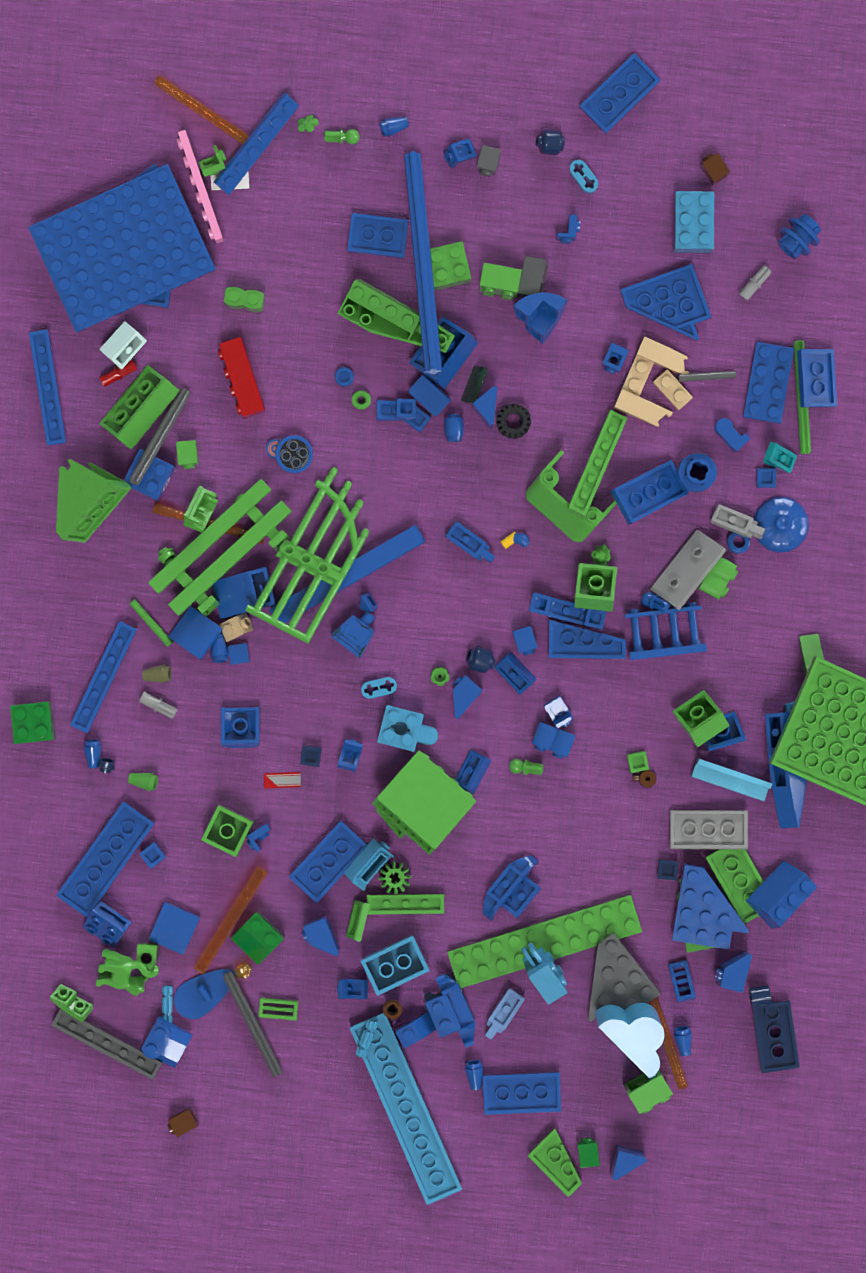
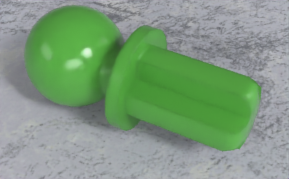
M343 129L341 131H325L324 133L325 142H341L343 144V141H346L348 144H356L360 139V135L355 129H349L346 133H343Z
M513 759L509 763V769L514 774H519L523 771L524 775H542L544 771L543 764L532 763L529 760H525L523 763L520 759Z

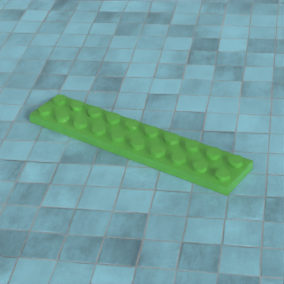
M627 895L450 950L447 953L456 982L461 988L525 969L523 962L525 955L522 952V948L526 947L532 953L528 946L531 942L536 949L543 947L545 952L549 951L553 958L557 959L596 947L600 941L612 932L621 939L641 933L642 929L632 897Z

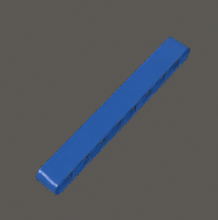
M417 525L412 526L355 559L337 593L425 543L426 541ZM321 580L305 611L323 602L332 585ZM309 586L289 598L278 620L286 623L292 619ZM277 605L269 609L271 615Z

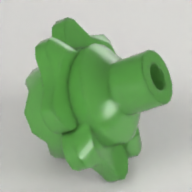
M606 545L597 546L596 551L591 553L592 558H594L593 563L606 566L608 561H610V549Z

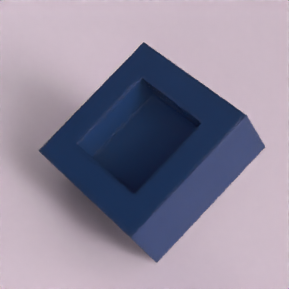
M303 745L300 765L319 767L322 748Z
M659 859L657 879L677 881L678 861Z

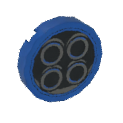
M298 435L282 438L275 448L276 463L283 471L288 473H300L306 470L313 459V450L310 443Z

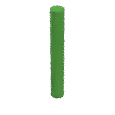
M133 600L130 603L131 607L161 641L169 647L173 641L136 600Z

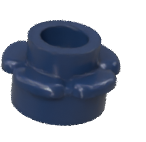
M100 758L97 767L103 773H111L112 770H115V761L109 758Z

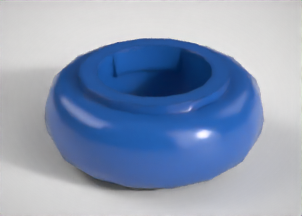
M734 532L727 539L729 550L736 554L746 552L751 544L750 538ZM740 536L743 538V547L738 548L734 546L733 540L735 537Z

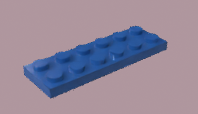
M123 801L56 896L88 918L92 909L102 899L155 823Z

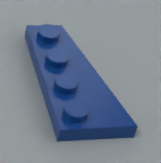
M549 620V658L626 659L625 639Z

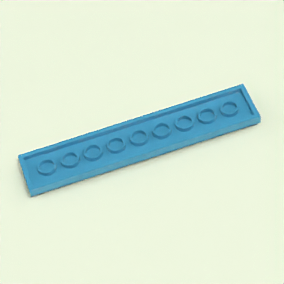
M382 1012L351 1026L350 1030L357 1046L360 1047L359 1043L363 1031L367 1029L365 1027L367 1021L372 1020L378 1023L376 1031L373 1032L375 1035L371 1046L367 1048V1057L363 1058L424 1200L429 1205L461 1191L462 1186L392 1026Z

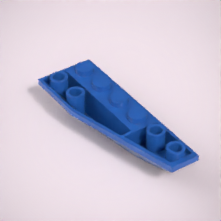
M790 712L765 714L769 762ZM769 763L780 828H799L807 780Z

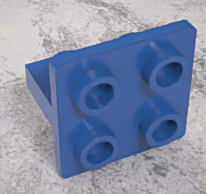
M99 901L90 912L83 927L89 934L101 939L105 945L115 948L132 922L102 901Z

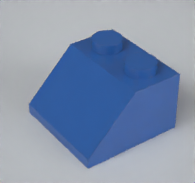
M327 916L308 922L303 926L304 929L301 933L305 942L309 941L311 946L334 956L339 955L340 949Z
M743 951L722 963L720 969L717 968L715 971L714 979L716 984L722 988L743 993L752 954Z

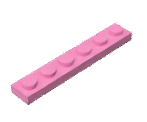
M185 130L178 132L180 138L176 140L179 149H184L186 156L183 157L186 168L190 167L192 174L189 175L192 186H197L198 192L195 193L199 204L202 203L205 209L201 212L204 221H209L211 228H208V233L211 240L215 239L216 243L223 242L224 240Z

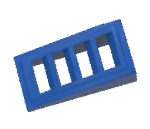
M687 960L668 964L677 1003L696 999ZM685 967V971L674 973L673 969ZM683 975L687 976V978L680 980H676L675 978ZM683 983H688V984H689V986H685V987H681V988H678V987H677V985H679V984H683ZM689 990L691 992V994H686L682 996L679 995L680 992Z

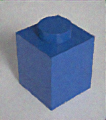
M531 626L512 632L519 654L523 653L526 656L535 653L534 649L538 648Z

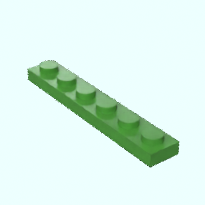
M612 410L608 412L568 505V511L582 518H585L627 421V417Z

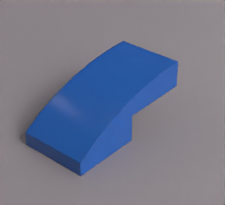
M416 399L377 400L376 421H399L416 418Z

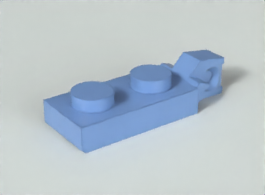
M508 988L488 1019L486 1025L489 1026V1029L485 1036L492 1040L496 1032L501 1034L502 1031H505L525 998L511 988Z

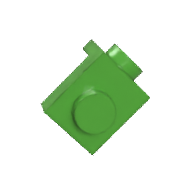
M213 145L216 155L199 162L204 177L215 175L218 171L225 169L223 163L226 160L222 149L218 151L216 145Z

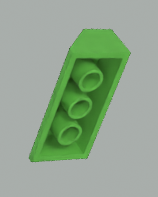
M147 365L99 424L128 448L132 449L180 390Z

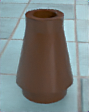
M389 1000L383 1006V1013L389 1019H396L402 1013V1006L396 1000ZM395 1005L396 1010L391 1011L389 1007Z

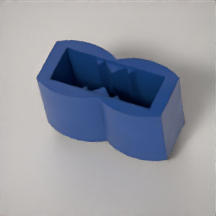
M540 722L532 744L535 745L534 749L545 752L546 749L553 752L552 756L563 759L564 756L568 757L576 735Z

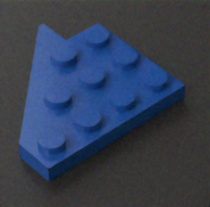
M693 264L620 289L626 309L695 341L699 340V336L694 324L712 318Z
M684 864L672 941L729 950L732 931L749 934L748 928L705 868Z

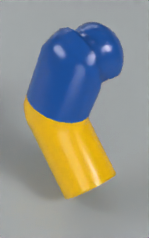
M513 532L500 541L505 549L514 543L520 544L522 547H527L530 544L529 537L526 534Z

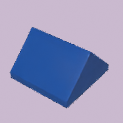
M493 386L472 403L473 410L489 429H493L497 386Z
M735 712L724 715L729 727L704 743L706 751L746 741L745 734Z
M616 1145L610 1168L613 1180L616 1181L647 1162L643 1151Z

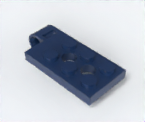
M769 985L749 987L761 1073L800 1068L790 1000L772 1002ZM772 1027L780 1029V1034L777 1037L770 1036L769 1032ZM775 1046L782 1047L783 1053L780 1056L773 1055L772 1050Z

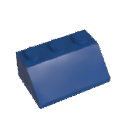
M442 316L437 324L455 335L446 353L440 351L442 372H437L433 375L425 373L422 346L410 360L409 364L445 389L478 342L470 333Z
M782 861L747 898L746 902L771 929L779 928L816 890L817 886L804 872L786 861Z

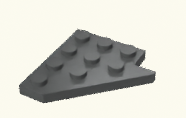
M614 932L598 943L588 1016L589 1022L596 1018L595 1011L605 1005H616L625 1010L635 1003L648 1004L661 994Z

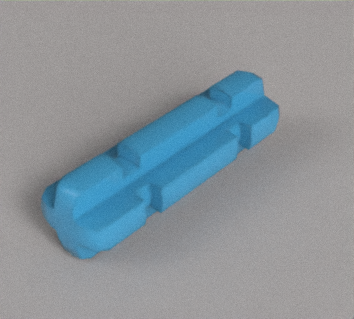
M163 986L162 1018L172 1023L173 997L171 995L173 994V987Z
M367 1021L365 1026L367 1029L363 1031L359 1043L360 1047L356 1051L358 1057H367V1048L371 1046L375 1035L373 1032L376 1031L378 1026L377 1022Z

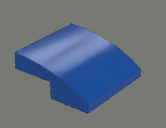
M190 606L169 635V638L202 660L223 628Z
M165 902L148 940L184 955L200 917Z

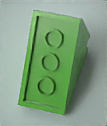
M68 459L70 469L67 470L64 466L59 468L56 532L62 540L85 543L131 490V486L124 480L93 463H88L91 468L90 470L74 460Z

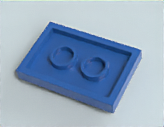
M352 213L347 252L404 259L409 220Z
M834 349L797 350L801 408L837 407Z

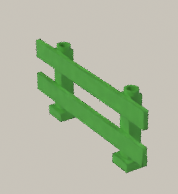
M262 479L245 494H240L229 509L174 559L168 560L164 565L165 567L148 582L158 594L175 579L185 588L168 604L178 616L195 601L198 602L200 605L198 609L205 616H208L220 605L212 595L208 597L205 592L266 535L270 539L268 543L276 552L285 539L290 540V537L283 530L279 532L275 528L292 512L282 500L265 516L255 506L271 491ZM247 514L256 524L193 581L185 570Z

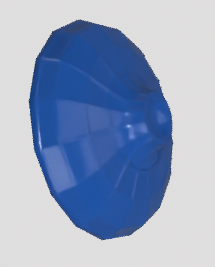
M773 497L763 502L755 512L754 521L758 522L757 526L765 529L762 539L757 538V540L767 550L777 553L790 552L799 547L806 539L809 530L808 515L803 506L794 499Z

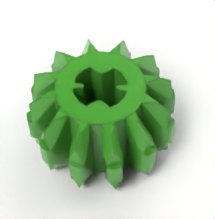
M393 861V868L386 863L385 867L388 871L380 870L386 876H380L379 880H386V882L382 883L381 887L384 888L389 885L388 893H390L393 887L394 894H398L397 887H400L401 891L404 892L405 888L402 884L410 885L405 879H410L411 875H404V873L409 871V868L407 867L402 871V862L397 868L396 861ZM394 872L398 873L400 881L392 882L390 875L392 873L394 875Z

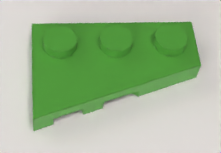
M555 1128L527 1154L568 1197L582 1184Z

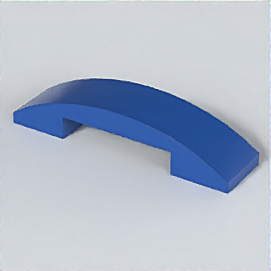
M534 592L528 610L533 613L601 630L603 629L607 611L574 608L575 603Z

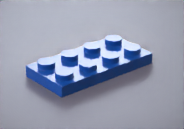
M634 53L579 108L607 134L661 80Z
M756 342L743 418L781 424L794 348Z
M672 460L611 490L628 525L689 494L688 490L679 483L677 469Z
M340 821L295 869L289 878L317 903L341 878L345 870L364 850L367 844L343 821Z
M560 1072L483 1075L484 1115L561 1112Z

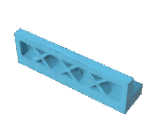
M698 758L691 777L765 801L768 789H771L772 783Z

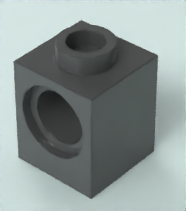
M482 145L476 171L487 177L495 175L501 149Z

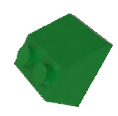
M258 910L231 937L257 965L285 938Z

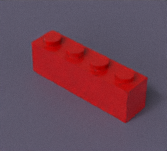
M238 337L220 343V349L217 351L220 360H224L226 364L223 370L226 379L230 378L232 385L229 388L232 397L236 396L238 403L235 404L238 415L242 414L245 419L266 412L242 338Z

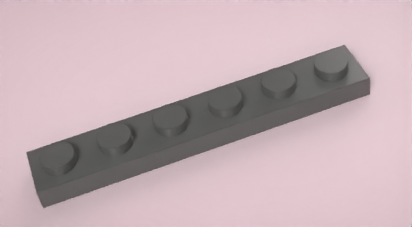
M61 1008L51 1025L154 1080L163 1063L157 1059L147 1058L140 1049L85 1020L81 1022Z

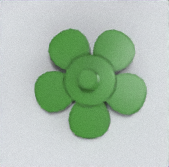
M308 115L306 119L301 118L298 120V130L300 132L305 130L312 132L314 126L319 124V121L313 115Z

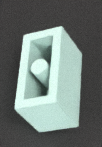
M124 321L99 350L120 369H123L147 340Z

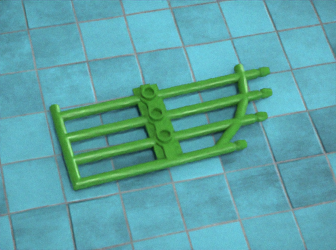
M335 467L329 471V475H327L324 482L319 479L317 480L315 486L319 488V491L291 541L285 539L276 554L280 561L255 606L253 607L248 604L245 609L246 612L309 644L365 542V538L369 535V530L364 528L360 533V537H357L355 519L363 506V501L358 499L351 512L344 502L352 483L346 481L339 494L330 488L334 480L333 478L338 471ZM327 494L334 503L308 550L297 546L322 499ZM340 509L346 521L325 559H322L314 553ZM349 531L352 550L342 568H339L331 562ZM288 562L298 568L270 616L261 611ZM305 571L315 577L287 625L278 620ZM322 580L332 586L304 634L295 629Z

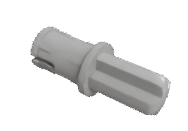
M763 266L753 278H749L750 281L739 292V295L748 301L758 288L761 289V284L771 274V270Z
M144 692L139 700L140 703L154 709V712L157 711L171 719L177 713L176 708L163 702V699L160 698L159 700L147 692Z

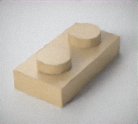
M668 369L653 382L678 411L693 398Z

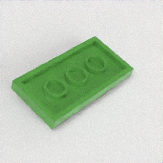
M718 849L706 856L708 864L744 924L758 917L759 915L746 900L763 883V880L746 850Z

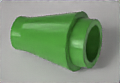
M130 773L128 783L149 792L151 790L155 791L158 784V776L154 775V773Z

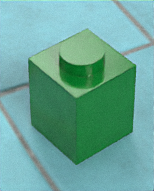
M592 1137L581 1138V1141L577 1142L580 1168L600 1166L597 1141L592 1140Z

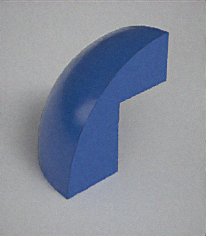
M535 293L520 299L513 307L517 318L525 323L526 330L543 344L559 322L565 310L567 299L552 293Z

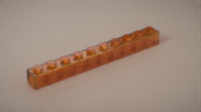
M258 865L193 969L204 975L268 874V871Z

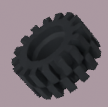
M516 403L508 404L499 411L496 425L503 436L509 439L521 438L530 428L531 416L522 405H517ZM516 414L521 418V425L518 428L512 429L508 427L506 419L509 415Z

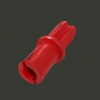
M131 360L123 369L116 368L115 366L113 370L99 376L103 386L106 387L119 379L123 380V377L136 371L137 366Z

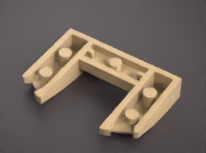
M644 337L614 409L658 427V421L665 415L669 418L673 412L640 397L653 364L677 374H689L688 371L684 370V360H687L688 357Z

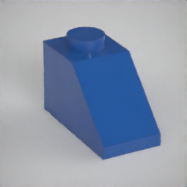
M466 675L464 678L459 676L452 684L455 686L453 689V701L456 719H459L483 691Z
M427 1011L398 1027L395 1032L405 1049L435 1031L436 1027L430 1013Z

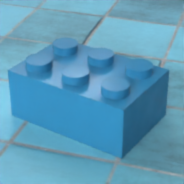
M676 191L674 194L673 253H712L714 249V192Z
M413 934L361 959L364 970L377 996L430 971Z

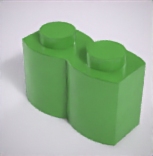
M228 287L225 291L224 303L231 309L239 310L245 308L250 312H262L265 296L257 290L244 291L237 287Z
M721 557L700 583L698 589L717 600L720 597L724 598L729 590L726 587L729 580L733 581L738 573L735 570L737 565Z

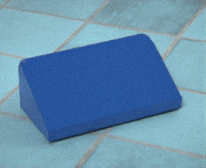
M424 374L408 390L435 417L451 401Z
M512 652L507 654L494 667L519 695L537 680Z
M470 750L455 779L459 786L474 794L491 760Z

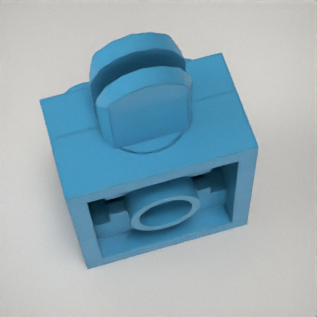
M387 705L377 742L415 752L417 742L426 745L434 744L438 739V732L434 727L422 724L424 714Z
M531 942L528 946L532 953L526 947L522 948V952L525 955L523 962L529 979L549 1005L568 993L566 988L568 983L562 968L559 965H555L552 954L549 951L545 952L543 947L536 949Z

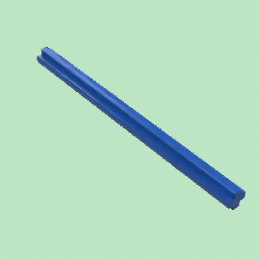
M412 151L409 154H404L424 370L425 373L433 375L437 372H442L421 153Z

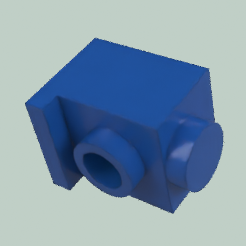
M611 343L601 365L605 367L604 371L613 375L615 372L619 373L629 350ZM613 357L616 358L617 363L612 364L610 359Z

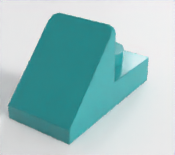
M770 442L763 463L791 473L797 455L777 443Z

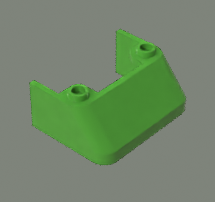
M561 450L528 487L526 499L572 541L582 542L617 503L614 501L604 513L596 507H589L585 518L568 511L569 503L553 489L558 483L559 475L552 467L563 456L564 452Z

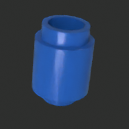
M448 414V418H444V435L447 442L462 441L464 427L463 418H459V414Z

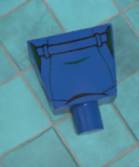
M368 611L363 614L360 620L352 615L331 637L358 658H361L375 632L369 626L376 617Z

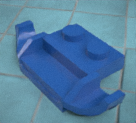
M527 856L517 859L506 867L486 892L483 904V915L492 921L496 912L503 907L517 919L542 889L528 878L530 870L539 861L533 856Z
M446 974L436 977L435 979L442 994L425 1001V1004L439 1037L442 1038L458 1031L465 1048L474 1045L475 1020L460 985Z

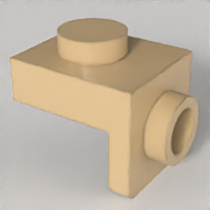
M246 613L219 624L223 628L222 633L226 642L253 631L251 620Z

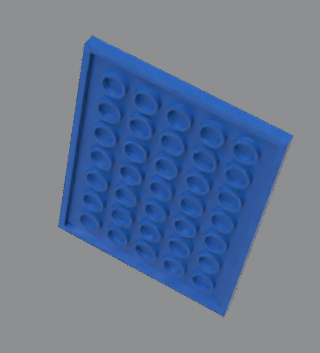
M168 164L28 227L76 333L216 270Z

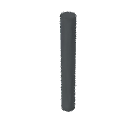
M735 371L678 375L679 382L736 378Z

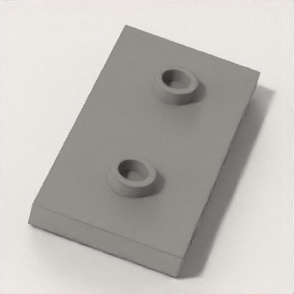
M696 530L650 590L680 610L726 552V549L699 530Z
M670 810V849L748 850V811Z

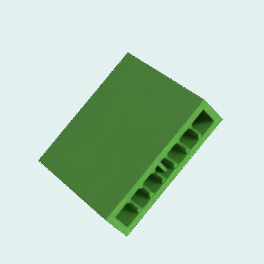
M418 750L372 804L430 855L475 804L476 800L470 792L463 790L455 779L445 774L442 767L435 765L427 754Z

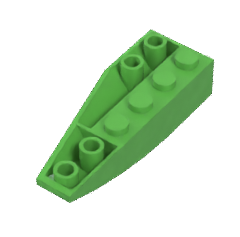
M361 279L354 280L337 313L338 315L371 333L422 346L419 312ZM438 325L440 351L446 353L455 335Z

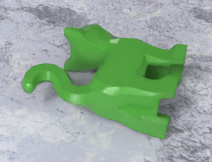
M104 948L102 957L106 958L105 964H99L98 972L100 973L96 986L100 987L103 984H107L115 989L127 990L132 995L138 996L140 993H144V984L148 977L152 978L158 975L159 967L155 965L152 970H148L142 962ZM137 968L144 976L131 977L130 974L133 969Z

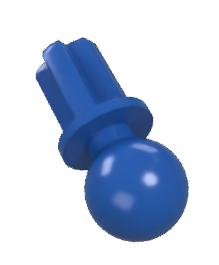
M646 592L641 597L643 606L650 607L652 610L658 609L667 612L670 607L668 602L651 592Z

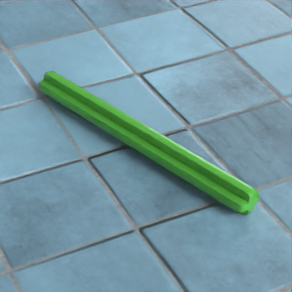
M798 340L793 345L800 453L810 454L809 409L801 408L797 357V350L805 349L804 341Z

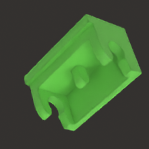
M202 486L198 487L184 515L183 526L201 533L204 532L218 503L214 492L204 489Z

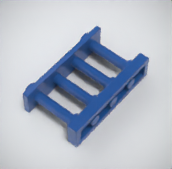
M696 602L686 603L685 607L680 610L674 608L668 609L667 612L661 610L639 612V609L628 610V614L624 615V619L631 618L634 642L633 652L628 653L629 660L706 652V644H701V640L699 641L695 610H701L702 605L697 606ZM688 611L691 642L689 646H682L679 639L676 613ZM669 614L672 637L671 648L663 649V645H661L657 615ZM650 616L653 646H651L652 650L644 651V647L641 645L638 617Z

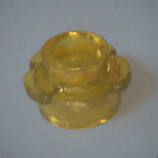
M247 962L238 965L234 969L236 978L245 979L249 977L252 973V966L248 965Z

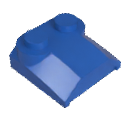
M221 707V746L227 748H253L260 746V708Z
M159 1016L140 1051L149 1059H157L175 1068L193 1034Z

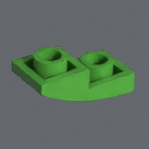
M62 984L50 996V1000L59 1008L81 1022L93 1010V1004L77 997L76 991Z

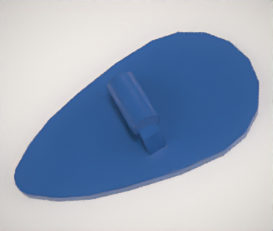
M231 969L214 970L183 983L177 989L174 996L176 1010L188 1019H198L205 1016L229 991L223 975L231 971L235 977V972Z

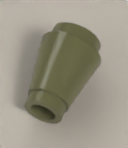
M163 664L143 670V681L167 683V681L172 679L171 667Z

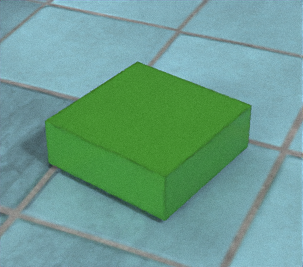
M646 751L627 754L630 773L649 770Z

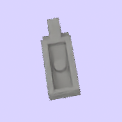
M718 504L711 519L712 524L747 538L753 536L762 539L765 533V529L757 526L758 522L754 521V518Z

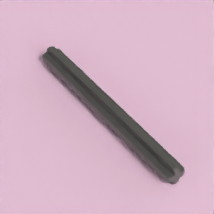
M181 388L133 471L130 477L132 484H140L190 396L189 390Z
M231 971L225 973L223 979L272 1076H279L282 1074V1070L233 973Z

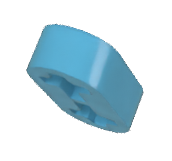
M582 160L573 161L569 169L571 176L583 192L587 194L594 193L598 187L597 178ZM575 165L583 167L581 170L583 176L579 172H574ZM584 178H586L589 182H594L592 189L590 187H585L586 181L584 180Z
M391 677L368 681L362 685L361 693L368 699L389 695L396 691L397 683ZM386 680L394 683L391 691H388L386 688L380 689V686L385 685ZM367 685H371V687L378 686V690L373 691L371 696L364 692V689H367Z

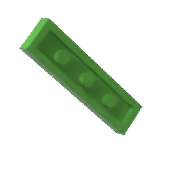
M444 894L367 895V903L370 904L367 915L444 914Z

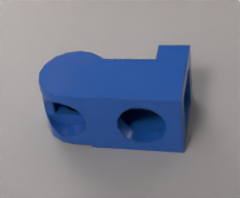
M721 418L715 424V432L734 453L751 439L746 433L741 436L733 428L731 420L727 418Z

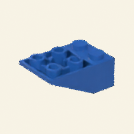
M267 567L223 578L212 585L215 598L220 603L218 605L220 619L248 613L245 611L248 604L253 607L255 606L270 579ZM273 589L262 609L276 605Z

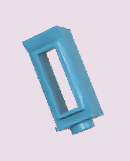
M373 838L345 870L344 874L352 883L364 891L366 885L388 859L394 857L389 851L390 846L384 841L378 842Z

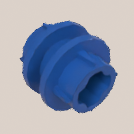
M803 214L799 219L791 217L788 221L791 228L782 227L780 229L782 237L778 241V246L793 259H796L801 254L808 256L811 252L808 245L817 246L820 243L817 236L822 229L816 221L806 214Z
M701 453L690 454L684 458L677 471L678 481L681 486L695 493L703 492L712 486L717 475L716 465L713 460ZM693 465L704 470L705 475L702 477V480L699 481L690 476L689 471Z

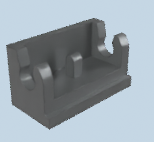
M525 256L518 294L522 295V297L543 293L549 265L546 259Z

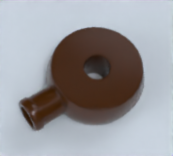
M645 770L639 776L633 775V781H639L641 786L651 788L655 785L657 777L653 771Z

